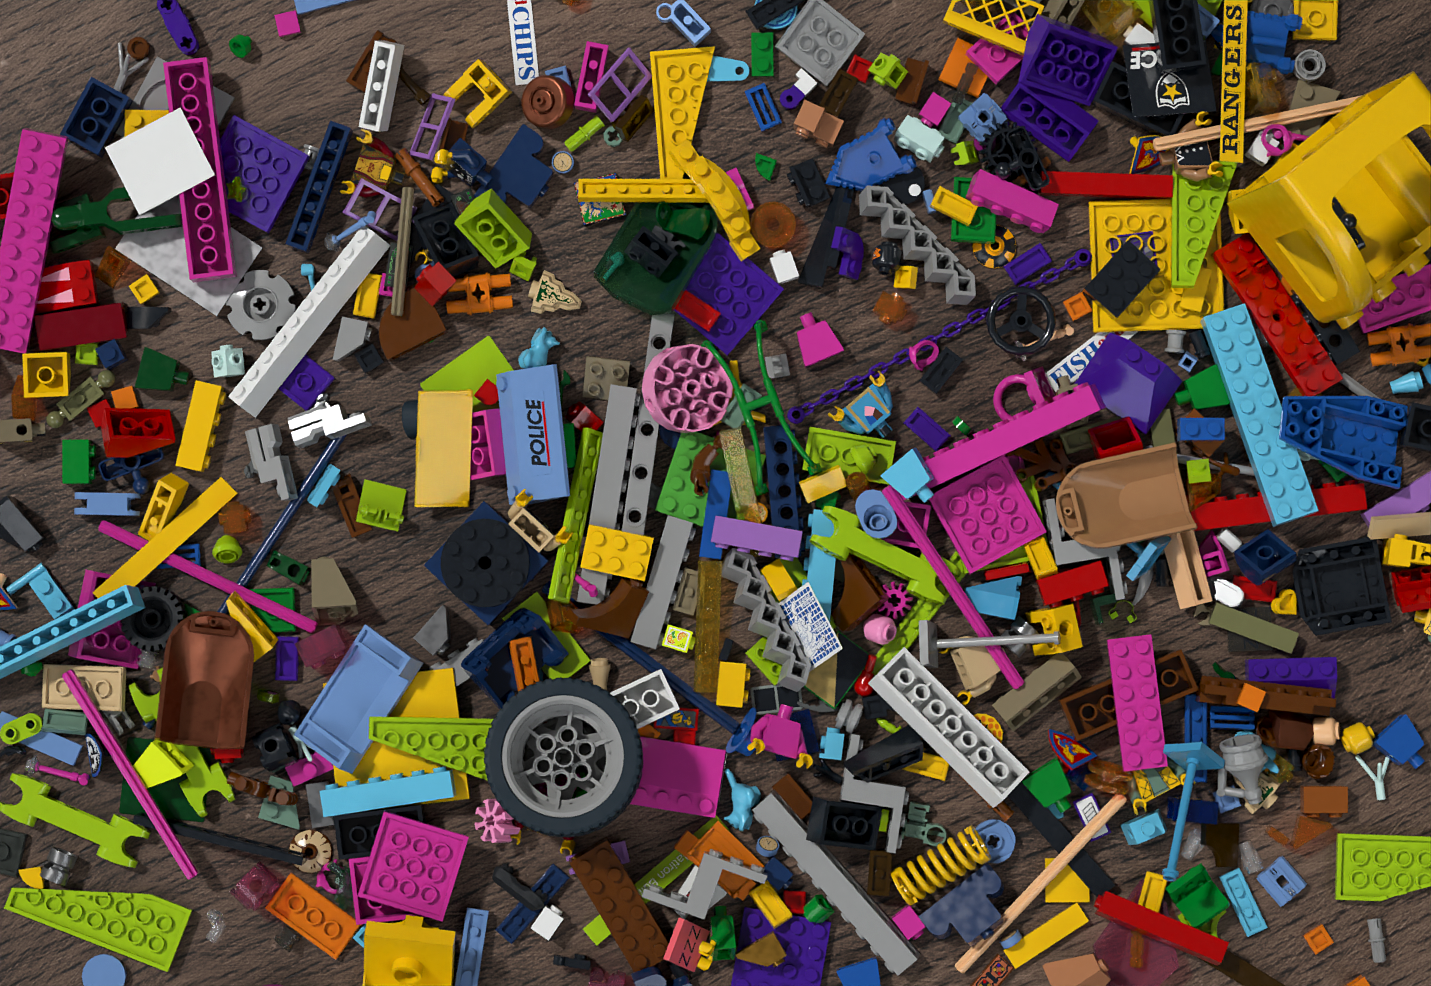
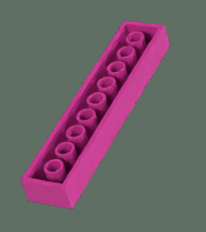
M207 57L165 62L163 66L169 113L181 108L215 174L179 194L189 279L194 283L237 277L210 61Z
M28 128L22 129L0 246V349L24 354L29 351L34 316L36 314L52 228L51 218L56 207L69 138L67 136Z
M1088 382L1080 384L1073 388L1074 392L1071 394L1066 391L1053 397L1054 402L1050 404L1047 400L1033 406V412L1029 413L1028 410L1022 411L1014 415V420L1011 422L1006 419L992 425L994 428L992 431H989L988 428L973 434L974 439L972 440L967 437L953 443L954 448L951 450L948 446L934 452L935 457L930 458V456L923 457L934 477L927 484L928 488L931 489L1106 408L1096 385H1089ZM898 492L903 501L907 500L903 495H901Z

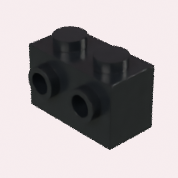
M644 226L624 251L631 260L638 262L646 268L647 272L655 275L657 278L661 276L678 253Z

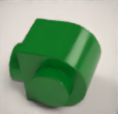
M822 894L815 895L803 907L805 918L815 923L824 922L835 912Z

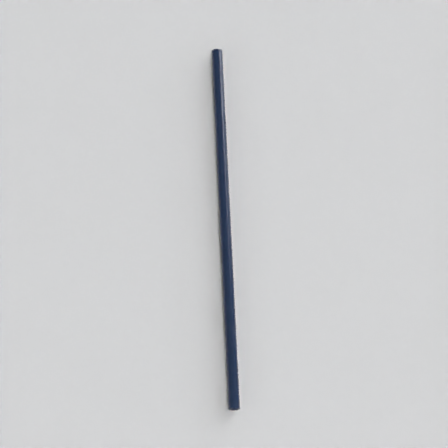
M347 435L330 440L297 490L298 498L289 502L236 584L247 587ZM228 594L217 612L229 614L226 601L231 594ZM156 719L148 723L144 721L143 725L152 730L156 724Z

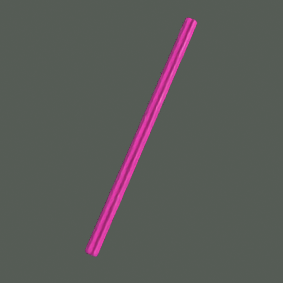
M891 485L885 487L882 490V494L977 636L994 637L896 489ZM985 646L1012 688L1017 689L1021 687L1024 681L1001 646Z
M105 520L100 523L98 528L100 532L137 550H140L149 542ZM171 553L162 561L229 594L236 591L245 602L310 633H313L317 628L318 623L174 553Z
M68 670L62 675V678L188 880L192 879L198 874V870L74 670Z

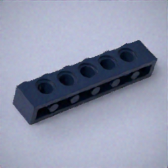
M333 121L329 122L285 243L288 247L309 254L353 133L350 127Z
M782 425L763 427L772 526L798 531L803 530L802 517H798L797 508H801V497L796 495L795 486H799V475L794 473L793 465L797 464L796 451L792 452V442ZM791 430L795 437V430ZM777 443H784L787 446V451L783 454H778L774 450V446ZM785 464L789 468L788 474L785 476L779 475L776 472L777 466ZM782 486H787L791 490V494L786 498L781 497L778 493V489ZM783 508H790L792 510L793 516L790 519H783L781 517L780 511ZM804 538L801 541L799 557H801V552L805 551ZM774 553L775 559H780L781 554Z

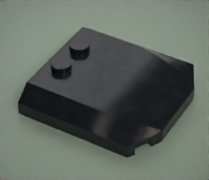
M1365 537L1299 549L1292 572L1300 616L1315 636L1392 622L1377 539Z

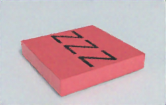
M678 918L663 959L688 971L695 972L701 956L699 946L702 941L706 942L710 931L685 919Z

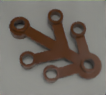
M1043 437L1039 438L1038 441L1030 442L1032 445H1035L1039 455L1021 447L1005 454V456L1016 455L1037 464L1026 469L1020 468L1016 471L1015 475L1020 483H1024L1028 477L1046 470L1056 472V474L1047 478L1039 477L1035 481V489L1043 492L1048 486L1063 481L1067 476L1066 471H1072L1077 467L1075 463L1069 462L1063 450V443L1059 439H1053L1048 446L1049 451L1056 454L1059 463L1052 461L1042 440ZM1056 443L1059 449H1055L1052 444ZM1018 473H1023L1025 478H1020ZM1038 482H1044L1045 487L1039 486Z

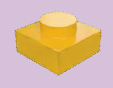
M900 266L899 270L895 271L894 288L916 289L918 267Z
M148 274L129 285V288L141 305L160 293Z

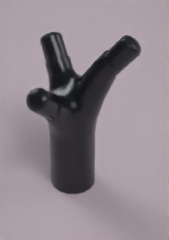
M820 758L821 766L813 765V768L819 771L814 773V777H826L837 784L841 783L843 777L833 772L826 765L824 758Z

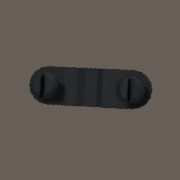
M503 863L501 867L497 866L494 868L492 879L502 889L531 911L544 907V902L548 897L545 892L542 893L543 890L538 889L536 892H533L527 886L521 885L511 875L514 871L512 866L508 867L509 864Z

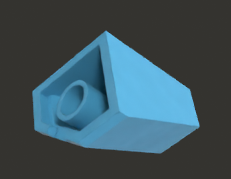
M1015 576L964 588V593L978 613L1015 620L1020 597V590L1018 588L1021 586L1022 577Z

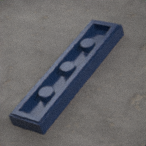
M553 863L531 890L536 892V890L540 889L543 890L542 893L545 892L548 899L544 902L545 907L570 877ZM519 902L495 930L512 944L542 909L531 911Z

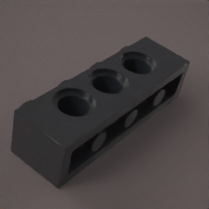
M1291 290L1293 294L1290 296L1297 307L1301 308L1302 316L1308 325L1311 326L1315 336L1335 366L1360 352L1347 328L1343 330L1336 320L1328 322L1326 328L1320 327L1318 320L1315 319L1295 291ZM1331 335L1339 339L1337 347L1330 345L1329 338Z

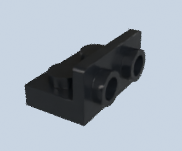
M813 158L789 167V173L786 175L791 186L796 185L798 193L795 195L800 206L804 204L805 208L808 209L830 199Z

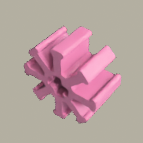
M496 799L484 800L485 807H477L475 812L484 818L483 822H475L476 830H484L480 838L483 841H491V843L511 842L512 838L510 835L518 834L520 827L512 824L514 818L501 807Z

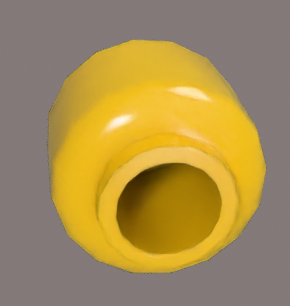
M1358 722L1345 728L1340 739L1347 752L1357 755L1372 747V739L1375 738V735L1370 726L1366 727L1363 723Z

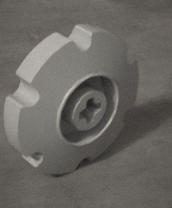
M254 270L245 273L243 276L244 281L238 283L225 303L232 308L231 313L227 315L231 325L240 334L246 335V333L251 332L254 340L261 341L273 339L278 334V329L283 327L296 311V305L290 303V299L295 294L289 283L279 275L275 278H270V272L267 270ZM259 300L266 303V306H263V310L256 307L259 304Z

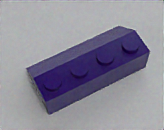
M1018 82L1001 107L1002 112L1008 119L1017 122L1018 126H1025L1027 132L1030 131L1033 137L1068 162L1099 122V120L1071 100Z
M1337 658L1245 659V680L1331 689V698L1335 699Z

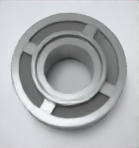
M1312 49L1302 51L1295 58L1294 75L1298 79L1307 82L1317 80L1323 74L1326 67L1323 55ZM1305 61H1311L1314 64L1313 71L1305 69Z
M846 699L845 703H842L835 719L837 721L835 727L840 729L845 726L846 732L852 733L862 716L863 705L858 703L852 706V700Z

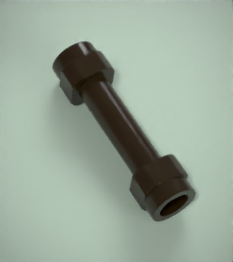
M401 64L398 77L412 91L417 102L421 106L424 105L431 96L424 88L421 90L405 72L404 66Z

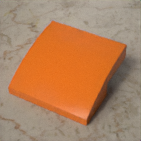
M957 38L938 80L978 98L988 76L965 55L966 51L973 44Z

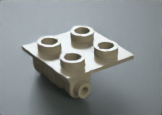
M587 356L582 397L608 400L611 384L628 387L630 361Z

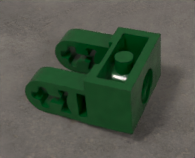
M86 193L57 204L55 210L60 207L94 201L92 196ZM103 227L76 229L77 232L51 241L49 243L53 254H57L105 238L106 235Z

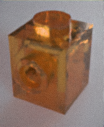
M883 291L872 312L879 315L878 320L887 325H890V323L895 324L897 320H903L907 312L904 309L906 303L903 302L904 298L894 292L890 295Z
M239 501L226 503L227 507H221L222 512L218 513L220 526L223 525L224 534L249 531L248 522H251L250 509H246V505H240Z

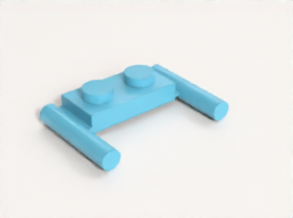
M42 562L6 588L8 593L12 595L29 583L54 620L75 610Z

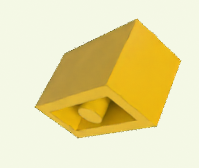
M720 661L716 705L742 708L743 703H747L748 690H744L745 681L749 682L750 668H746L745 663Z

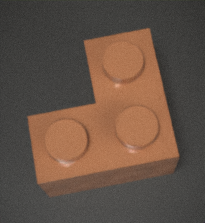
M804 100L793 125V130H796L795 134L804 139H807L809 136L816 140V144L827 148L828 145L833 147L844 120L824 112V108Z

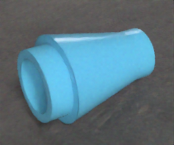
M1412 371L1390 382L1393 394L1419 392V389L1424 388L1419 371L1415 373Z

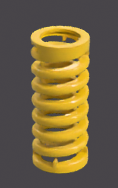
M970 825L964 829L967 835L970 834L974 842L972 846L963 832L957 833L967 858L960 851L953 838L947 839L957 864L950 857L942 843L937 845L947 870L940 863L932 849L927 850V855L935 867L937 876L930 869L922 855L917 856V861L923 869L928 883L920 875L915 864L912 861L907 862V867L913 875L918 889L914 886L915 883L910 881L902 867L891 871L892 879L898 891L909 906L918 902L916 898L924 899L926 892L934 893L936 886L939 888L945 887L946 880L949 882L955 881L956 874L964 876L966 868L974 870L976 862L984 864L991 860L989 850L974 826Z

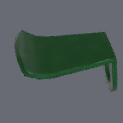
M662 201L657 206L656 219L663 230L687 235L698 240L708 228L710 211L700 208L672 210L667 202ZM662 207L665 208V217L663 219L660 215Z

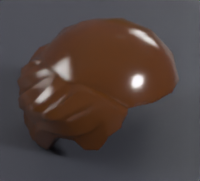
M1264 716L1258 720L1256 735L1260 736L1262 744L1271 748H1277L1270 716Z
M1312 745L1304 753L1302 759L1303 768L1314 779L1329 776L1335 764L1334 752L1326 745Z

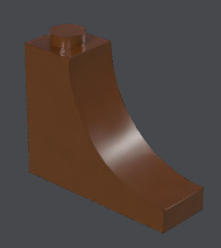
M849 553L846 561L841 560L845 575L844 592L838 606L831 613L834 624L843 632L855 629L889 599L861 558Z
M621 578L616 589L605 600L585 609L569 608L566 617L576 626L629 638L649 591L640 580Z

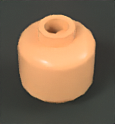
M1316 717L1313 719L1314 735L1312 739L1314 744L1329 746L1334 745L1337 740H1340V724L1333 717Z

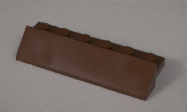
M1203 675L1195 698L1196 702L1241 706L1236 704L1244 683H1247L1266 692L1260 709L1329 716L1330 707L1336 706V699L1331 698V689Z

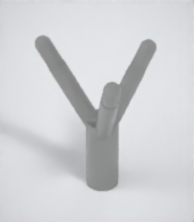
M119 42L120 73L114 89L122 92L127 77L148 62L149 58L145 57L127 71L130 54L126 55L124 61L122 43Z

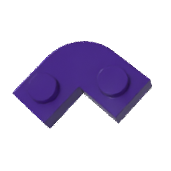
M836 226L831 248L843 252L839 274L858 280L864 255L862 239L857 233Z

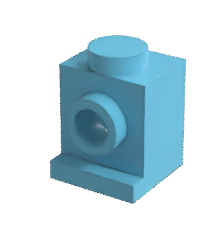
M827 727L826 736H821L820 749H824V753H819V758L841 760L844 734L840 733V729Z

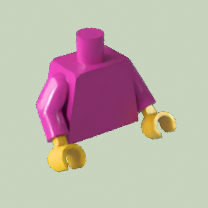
M781 704L777 716L766 714L751 727V743L747 746L749 751L756 748V754L766 750L788 758L796 759L798 757L799 759L796 762L798 768H801L804 763L807 769L812 765L813 759L807 753L801 724L790 720L793 707Z

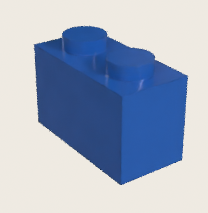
M1225 418L1177 419V441L1225 440Z

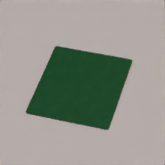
M128 737L126 756L132 766L151 742L154 741L153 739ZM199 747L210 767L211 749ZM186 773L147 788L165 818L204 822V817L201 818L197 814L180 787L179 783L188 779ZM123 776L119 812L132 815L140 812L146 813ZM207 793L204 795V799H203L204 804H205V808H206Z

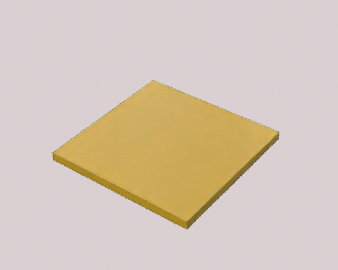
M1172 199L1088 202L1090 253L1092 255L1090 262L1091 280L1112 258V253H1116L1121 248V241L1117 235L1153 231V235L1147 240V246L1151 251L1156 252V256L1150 260L1152 261L1156 258L1157 266L1161 269L1115 320L1092 301L1093 333L1203 329L1200 322L1203 317L1224 310L1223 273L1211 256L1213 252L1222 248L1220 214L1201 265L1202 268L1210 269L1212 272L1201 312L1198 313L1179 308L1184 288H1171ZM1131 235L1126 239L1127 242L1130 238H1138L1140 240L1139 250L1142 249L1143 240L1138 235ZM1153 237L1155 249L1150 246V240ZM1110 238L1116 239L1119 243L1118 248L1114 251H1111Z
M453 668L417 672L389 717L460 718ZM376 741L372 742L352 774L340 770L333 765L335 783H338L339 787L347 786V782L353 780H360L361 784L368 783V778L381 776L382 780L390 779L392 774L403 773V777L412 776V771L424 770L426 774L432 773L433 768L444 767V765ZM446 766V770H453L456 789L455 797L380 809L470 799L467 773Z

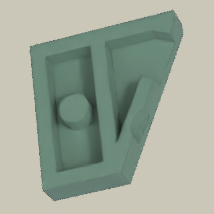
M273 775L270 776L269 783L272 787L284 788L289 792H294V786L290 780ZM264 798L258 818L300 829L297 804L290 806L280 805L276 802L268 801V798Z

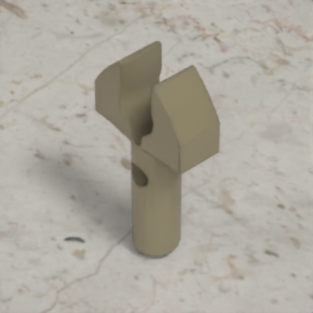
M1200 604L1195 608L1193 617L1201 612H1208L1206 618L1197 624L1210 625L1208 622L1215 604L1210 607Z

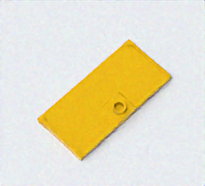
M473 390L418 391L415 507H469Z

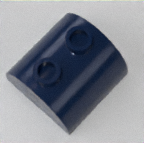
M1269 529L1234 551V556L1240 570L1255 585L1263 584L1297 560V553Z

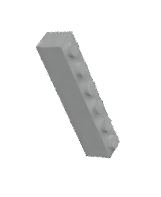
M669 515L667 517L646 588L649 593L637 618L631 638L633 643L656 649L657 645L662 646L665 633H661L663 624L668 625L671 612H668V607L670 603L674 604L677 591H674L676 582H681L684 570H680L682 561H687L690 551L686 546L688 540L693 541L696 528L692 527V522Z

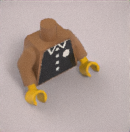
M1199 112L1196 119L1184 125L1176 134L1203 129L1201 125H1210L1212 123L1211 119L1203 122V117L1208 112ZM1208 141L1171 148L1168 152L1159 153L1161 166L1173 164L1175 173L1182 175L1184 178L1198 182L1211 178L1212 175L1216 177L1223 176L1222 171H1216L1218 167L1223 165L1217 161H1212Z

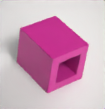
M933 92L918 117L921 118L925 126L937 128L952 103Z
M909 905L891 917L907 940L911 937L915 940L924 933L922 929L925 928V925Z

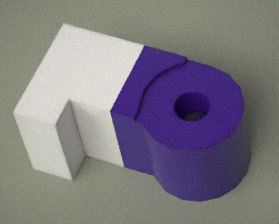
M802 68L796 73V78L799 80L780 95L781 106L786 110L795 109L817 86V82Z

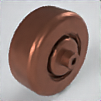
M550 75L538 76L532 79L523 91L521 100L523 113L526 119L537 127L547 129L560 127L567 122L573 112V91L569 84L559 77Z

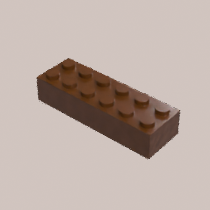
M1177 649L1154 659L1160 706L1199 690L1182 649ZM1111 678L1058 699L1060 708L1075 741L1117 725Z
M603 838L569 858L571 867L632 970L637 972L652 967L664 960L669 941L608 838Z

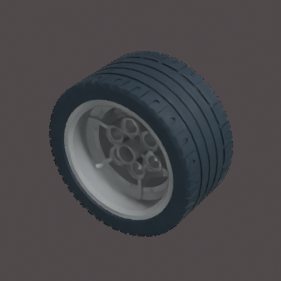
M560 677L552 680L550 678L535 682L536 684L526 686V688L518 691V694L513 695L502 706L503 708L497 712L496 717L491 723L492 726L488 730V736L485 741L486 747H484V764L492 793L501 807L512 818L544 835L578 837L602 829L617 819L625 811V808L629 806L642 777L643 747L638 729L631 715L615 696L611 695L610 692L581 679ZM558 718L554 730L541 725L548 720ZM583 721L591 725L598 733L584 735ZM565 730L573 731L574 738L572 741L565 742L562 740L561 735ZM550 738L553 741V746L550 750H543L541 748L543 739ZM585 743L589 744L592 749L591 753L587 756L579 753V747ZM527 744L534 752V756L523 763L524 749ZM567 753H569L570 755L568 758L571 761L569 763L564 762L563 764H561V758L559 756L561 754L566 755ZM606 756V765L604 772H602L596 766V761ZM542 760H546L550 764L549 770L545 773L539 772L537 767L538 763ZM579 766H586L588 768V775L586 777H577L576 769ZM559 774H564L568 780L566 785L557 786L555 778ZM547 783V796L540 793L533 785ZM576 787L588 792L572 799Z

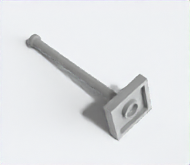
M919 620L920 665L927 668H938V648L1052 642L1057 645L1061 641L1059 631H1054V634L938 639L937 624L928 620Z

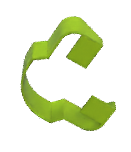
M1134 607L1132 608V613L1134 614L1135 619H1133L1131 615L1126 617L1129 623H1132L1137 618L1135 613L1133 612ZM1109 610L1108 614L1112 620L1118 617L1116 611L1110 615L1111 610Z

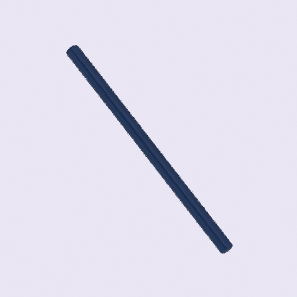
M550 581L542 588V592L547 596L549 595ZM571 597L569 604L555 601L567 611L569 608L585 609L584 606ZM594 630L650 673L661 669L671 689L730 733L736 731L739 722L628 639Z

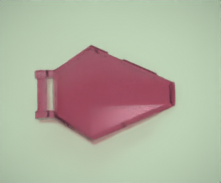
M1144 879L1139 881L1127 900L1138 904ZM1163 895L1159 913L1169 917L1167 902H1165ZM1112 921L1109 922L1092 946L1095 956L1098 959H1104L1109 967L1107 972L1111 980L1106 986H1159L1179 967L1174 947Z

